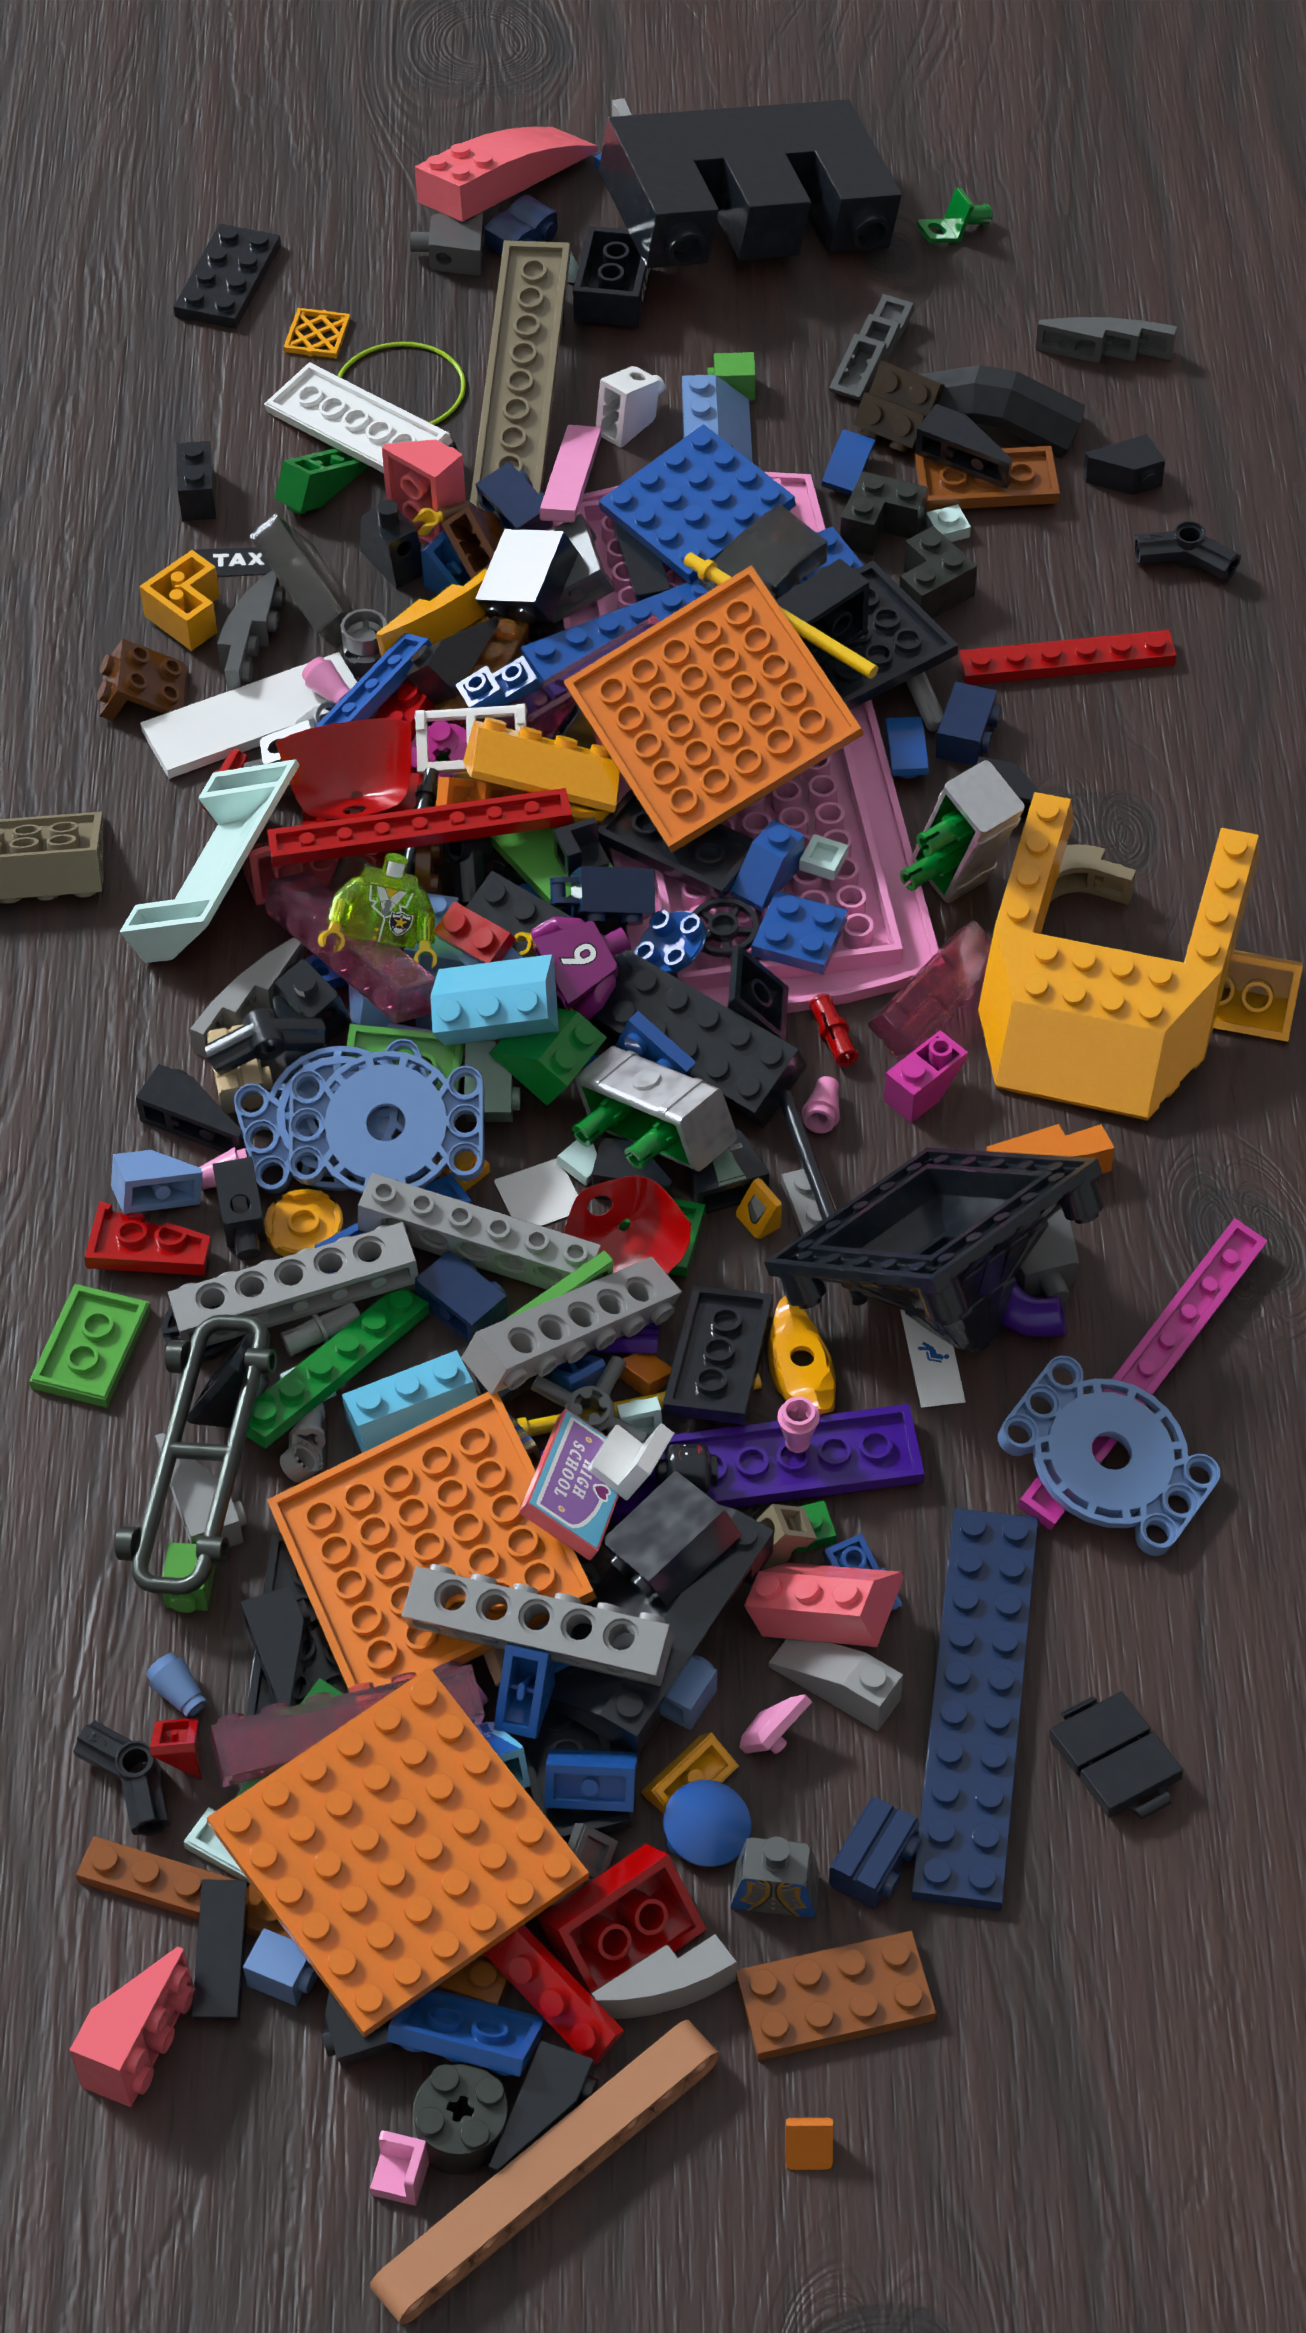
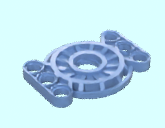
M397 1039L386 1049V1051L395 1052L407 1049L413 1052L414 1056L422 1058L417 1045L408 1039ZM350 1046L320 1048L301 1056L288 1066L274 1083L270 1093L262 1086L254 1083L246 1084L236 1092L234 1097L235 1110L248 1157L253 1159L256 1181L262 1191L271 1195L280 1194L290 1186L292 1177H294L288 1163L290 1083L293 1077L300 1071L314 1070L327 1082L335 1071L347 1062L355 1059L354 1057L343 1056V1054L362 1056L372 1052ZM393 1060L374 1061V1064H393ZM366 1064L352 1069L343 1077L348 1079L354 1073L367 1068ZM415 1064L409 1065V1068L427 1077L424 1068ZM294 1074L292 1078L289 1080V1082L286 1083L290 1076ZM313 1080L304 1081L298 1088V1094L305 1099L313 1098L318 1094L320 1086ZM336 1083L331 1091L335 1093L339 1085ZM279 1093H281V1096H280V1098H279V1100H278V1099H277V1096H278ZM250 1094H258L263 1097L262 1107L256 1112H246L242 1108L243 1100ZM380 1107L373 1111L368 1118V1132L372 1137L380 1141L394 1140L397 1134H401L404 1130L405 1116L395 1107ZM305 1118L298 1124L297 1131L302 1136H312L318 1131L319 1122L314 1118ZM260 1130H269L273 1133L272 1143L266 1148H256L252 1144L254 1134ZM309 1155L302 1157L298 1161V1164L303 1166L301 1174L309 1175L315 1172L319 1164L318 1159ZM336 1159L332 1164L333 1167H335L338 1164ZM279 1166L283 1169L284 1174L279 1183L269 1185L262 1181V1174L266 1168ZM328 1171L324 1175L325 1177H332ZM347 1173V1174H344L343 1176H344V1177H348V1176H351V1175ZM335 1178L334 1182L319 1181L316 1184L310 1185L322 1190H349ZM352 1180V1182L364 1186V1182Z
M395 1051L367 1053L355 1058L335 1071L327 1082L314 1070L300 1071L293 1077L290 1083L288 1163L292 1175L301 1184L311 1185L319 1182L328 1171L333 1178L348 1189L361 1194L365 1190L371 1173L407 1184L418 1179L428 1171L429 1173L420 1180L410 1183V1185L423 1188L437 1178L447 1166L457 1179L462 1181L474 1180L480 1176L485 1164V1087L481 1074L471 1066H461L453 1070L446 1079L437 1068L426 1060L405 1052ZM386 1059L399 1060V1064L375 1065L374 1061ZM409 1063L424 1068L430 1074L427 1077L423 1076L418 1071L409 1068ZM366 1064L367 1068L354 1073L348 1079L343 1077L352 1069ZM464 1076H470L477 1081L475 1091L468 1095H462L455 1090L456 1082ZM307 1080L316 1081L320 1086L318 1094L310 1099L302 1098L298 1094L299 1086ZM438 1080L442 1084L439 1091L435 1087ZM337 1083L339 1088L333 1093L331 1089ZM383 1106H391L403 1113L406 1122L400 1136L390 1141H380L371 1136L368 1132L367 1123L368 1118L376 1109ZM463 1114L473 1115L477 1119V1125L474 1130L468 1133L458 1131L455 1128V1121L459 1116ZM305 1118H314L319 1122L318 1131L309 1137L300 1135L297 1131L300 1121ZM471 1152L477 1157L474 1168L468 1171H461L456 1168L455 1159L460 1153ZM304 1156H314L319 1162L316 1171L309 1175L299 1173L297 1171L298 1161ZM441 1157V1161L436 1165L435 1163ZM336 1159L338 1164L335 1167H333L332 1164ZM350 1174L355 1179L364 1182V1186L348 1180L343 1175Z
M1061 1355L1054 1357L1047 1364L1005 1419L998 1432L999 1445L1006 1453L1012 1456L1033 1453V1462L1041 1482L1051 1497L1066 1511L1086 1522L1107 1528H1130L1135 1526V1540L1138 1547L1151 1556L1163 1555L1172 1547L1220 1478V1468L1212 1457L1206 1454L1188 1456L1187 1443L1180 1425L1169 1409L1158 1399L1133 1384L1115 1379L1095 1378L1083 1381L1081 1365L1069 1356ZM1057 1368L1067 1370L1073 1378V1383L1070 1385L1057 1383L1052 1376V1371ZM1102 1389H1112L1126 1393V1395L1115 1392H1102ZM1089 1390V1394L1083 1395V1391ZM1034 1397L1045 1399L1050 1404L1051 1412L1048 1414L1035 1412L1030 1405V1399ZM1134 1398H1137V1399H1139L1140 1401L1146 1403V1404H1147L1148 1406H1150L1156 1413L1154 1414L1146 1405H1144V1404L1138 1402V1401L1135 1400ZM1163 1420L1172 1432L1175 1442L1171 1441L1168 1430L1162 1423ZM1012 1426L1023 1428L1028 1433L1029 1441L1023 1444L1014 1442L1009 1437L1008 1428ZM1100 1436L1114 1438L1119 1441L1128 1451L1130 1456L1129 1463L1124 1468L1117 1470L1101 1466L1095 1460L1092 1453L1093 1441ZM1179 1453V1459L1175 1460L1174 1455ZM1199 1466L1205 1469L1209 1475V1483L1200 1484L1195 1482L1189 1474V1468ZM1179 1496L1183 1498L1188 1505V1512L1183 1514L1174 1512L1169 1507L1168 1497ZM1154 1525L1162 1528L1166 1533L1167 1541L1162 1544L1151 1541L1146 1534V1527Z

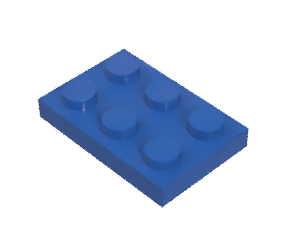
M433 1989L393 2017L388 2027L386 2041L398 2044L403 2049L411 2052L425 2051L443 2056L453 2063H470L489 2068L491 2072L498 2075H515L520 2077L543 2035L545 2019L533 2014Z

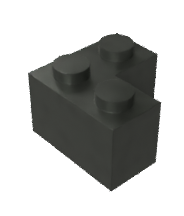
M862 471L841 516L840 536L851 550L873 555L883 532L909 539L920 533L926 520L928 487Z
M934 526L906 540L904 571L906 573L900 575L899 586L932 619L975 596L977 565Z

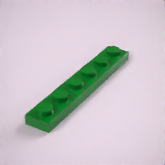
M404 1287L389 1291L255 1400L246 1436L266 1449L428 1316L429 1303Z

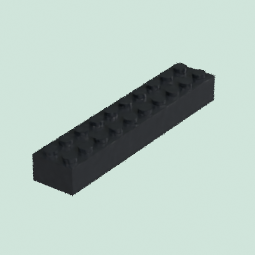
M494 871L490 872L466 906L471 911L510 932L514 937L519 932L531 933L533 928L552 917H571ZM515 941L512 947L519 953L527 948L528 941ZM626 950L614 956L613 958L618 966L616 986L604 1007L589 1022L602 1033L618 1041L628 1020L639 1011L697 1062L689 1077L702 1079L707 1084L721 1089L728 1108L765 1128L780 1106L778 1094L784 1090H791L807 1067L799 1049L633 952ZM521 955V956H522L523 958H528V957H536L537 955H535V956H524V955ZM556 992L557 999L561 1001V999L559 998V996H558V994H557V992Z

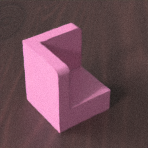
M381 2131L378 2140L381 2153L370 2186L371 2195L417 2206L429 2166L426 2141L388 2131Z

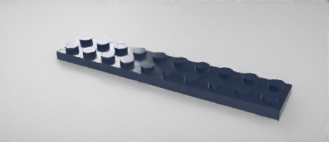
M954 1508L918 1834V1837L922 1838V1843L916 1852L911 1900L1000 1911L1002 1908L1038 1524L1037 1517Z

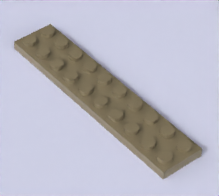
M505 240L503 243L470 499L472 504L483 510L485 509L479 504L476 483L508 462L518 472L523 470L528 475L533 488L538 494L543 489L571 256L570 243Z

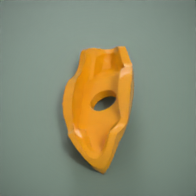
M784 1296L777 1305L768 1335L767 1359L773 1383L786 1401L793 1397H804L817 1407L819 1415L830 1413L835 1408L836 1376L830 1353L819 1330L803 1309H799L798 1306L789 1305L786 1296ZM796 1351H807L813 1356L814 1361L808 1366H798L792 1362L790 1357Z

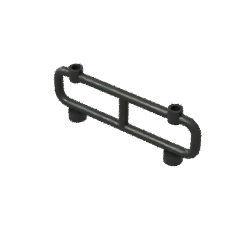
M229 1314L215 1315L204 1320L196 1327L190 1342L171 1340L166 1347L165 1366L169 1373L181 1374L179 1386L141 1528L121 1526L116 1533L114 1546L118 1560L132 1561L131 1574L135 1583L144 1591L170 1595L190 1594L200 1589L208 1580L214 1562L225 1563L228 1559L230 1551L229 1540L227 1537H221L237 1470L262 1374H273L277 1365L275 1350L268 1349L270 1341L269 1331L266 1325L256 1317ZM218 1331L251 1333L253 1343L252 1347L248 1348L245 1353V1374L227 1445L181 1442L209 1337ZM176 1459L222 1461L204 1535L200 1536L197 1540V1562L193 1572L182 1578L151 1575L148 1571V1566Z

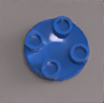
M666 910L657 911L651 916L650 926L642 935L638 946L634 950V954L670 975L675 974L688 967L701 953L706 941L705 924L698 915L692 912L676 911L669 913Z
M697 1780L682 1786L671 1796L664 1811L663 1827L667 1838V1846L674 1855L680 1856L687 1862L697 1866L717 1867L731 1864L740 1855L746 1839L750 1838L751 1817L744 1800L732 1788L717 1781Z

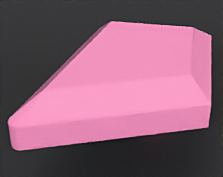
M806 1694L790 1697L759 1712L742 1735L739 1748L745 1754L767 1751L769 1749L774 1754L779 1753L787 1744L782 1735L808 1708L812 1701Z

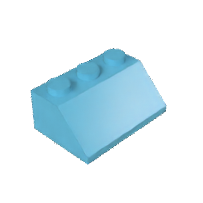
M551 954L438 969L431 992L433 1034L447 1046L558 1032L554 956Z
M457 1350L342 1394L345 1420L361 1453L478 1397L473 1380Z

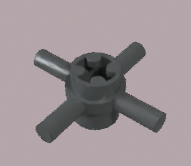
M612 1356L595 1386H584L571 1393L538 1375L531 1387V1390L566 1408L578 1417L582 1414L583 1405H590V1408L595 1409L597 1412L601 1411V1416L592 1413L588 1421L582 1420L602 1434L606 1431L610 1432L615 1425H619L641 1443H644L648 1437L647 1433L614 1416V1403L609 1394L627 1365L618 1356Z

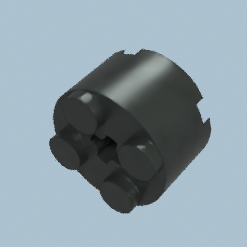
M444 2064L434 2069L431 2076L419 2088L413 2107L417 2139L426 2141L429 2162L442 2172L459 2176L476 2173L477 2169L491 2162L509 2119L507 2099L502 2083L486 2070L465 2064Z

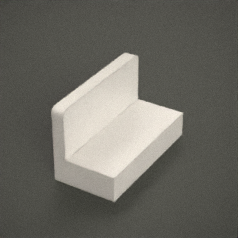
M661 1423L644 1443H641L621 1426L615 1425L589 1465L588 1471L627 1501L651 1474L673 1437L674 1432Z

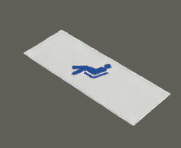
M900 1310L921 1408L965 1403L954 1347L906 1315L904 1310Z

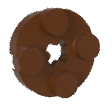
M442 844L416 847L415 885H421L420 895L422 892L443 895V883L440 880L439 874H437V866H443L444 864ZM416 895V905H417V906H418V903H419V900H420V897H421V896H418V895Z

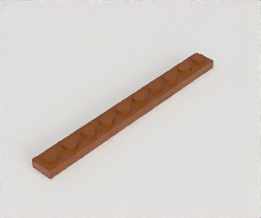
M93 1836L76 1873L78 1883L198 1920L202 1879L237 1880ZM250 1884L246 1934L259 1938L263 1928L291 1939L261 1896ZM482 1954L434 1989L501 2006L510 1981Z

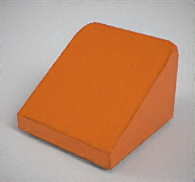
M634 1353L623 1358L627 1365L619 1378L643 1396L656 1394L668 1383L672 1367L654 1354Z
M786 2119L785 2155L787 2169L829 2170L832 2168L833 2119Z

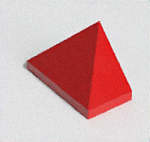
M199 1717L155 1721L150 1744L151 1756L202 1780Z

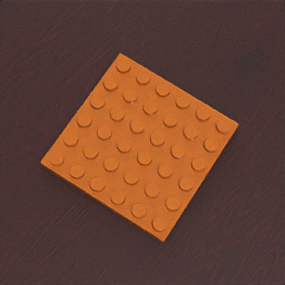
M752 565L563 681L671 853L864 735L861 726Z
M489 1392L484 1393L267 1499L351 1697L356 1702L355 1706L359 1713H362L429 1667L438 1677L495 1649V1647L408 1627L401 1615L416 1566L429 1569L431 1564L443 1565L453 1569L455 1575L470 1579L472 1574H482L497 1580L496 1585L513 1588L515 1583L525 1584L538 1589L539 1595L555 1598L556 1593L569 1594L581 1600L580 1604L583 1605L597 1598L575 1551L519 1513L535 1474V1469L498 1392L493 1395ZM461 1594L451 1596L446 1602L445 1609L451 1611L459 1609L465 1602V1596ZM504 1604L492 1606L487 1613V1619H501L506 1614L508 1606ZM547 1614L535 1615L529 1622V1628L533 1630L549 1622L550 1616Z
M430 1667L207 1817L209 1827L364 2038L589 1879L588 1870Z

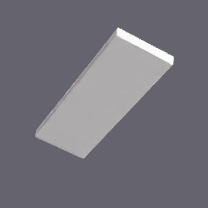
M310 362L264 403L267 413L384 473L382 447L385 444L434 439L447 446L452 443L450 433Z
M337 652L323 657L325 660L332 661L351 690L357 681L340 653ZM308 663L141 722L142 732L168 779L223 760L234 749L245 752L259 747L260 740L263 737L296 725L295 722L313 707L329 701L305 686L302 672ZM323 709V710L320 712V716H319V717H320V721H321L330 711H328V710H326V709Z

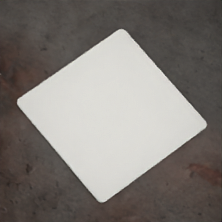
M557 1158L494 1180L511 1217L539 1226L568 1217L572 1205L578 1196L567 1172L557 1164Z

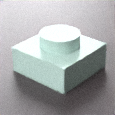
M958 504L926 512L925 523L928 528L934 526L949 541L953 542L970 537L971 526Z
M814 834L800 858L799 870L834 881L848 856L849 845Z
M658 1397L644 1400L636 1399L629 1403L617 1405L618 1418L647 1433V1438L662 1423Z

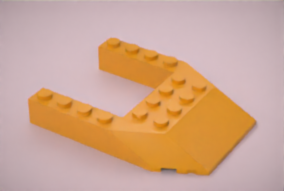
M1034 792L996 920L978 1007L996 1089L1148 1121L1159 1109L1160 1103L1166 1097H1170L1180 1086L1183 1078L1193 1068L1196 1069L1205 1059L1259 859V835L1226 828L1220 829L1183 963L1041 934L1074 820L1071 799Z

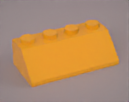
M486 717L484 722L474 720L463 759V764L471 778L532 793L566 788L569 802L615 812L620 771L604 746L592 744L591 749L577 746L578 741L569 737L556 735V739L552 740L541 737L542 732L533 728L521 726L520 731L506 728L507 723L494 718Z

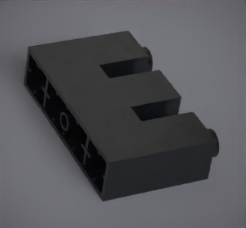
M849 99L613 116L607 118L599 172L646 268L685 267L693 264L708 263L717 219L738 260L800 255L808 214L829 253L855 250L870 251L890 247L902 193Z

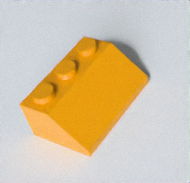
M1234 950L1213 1028L1288 1042L1303 962Z

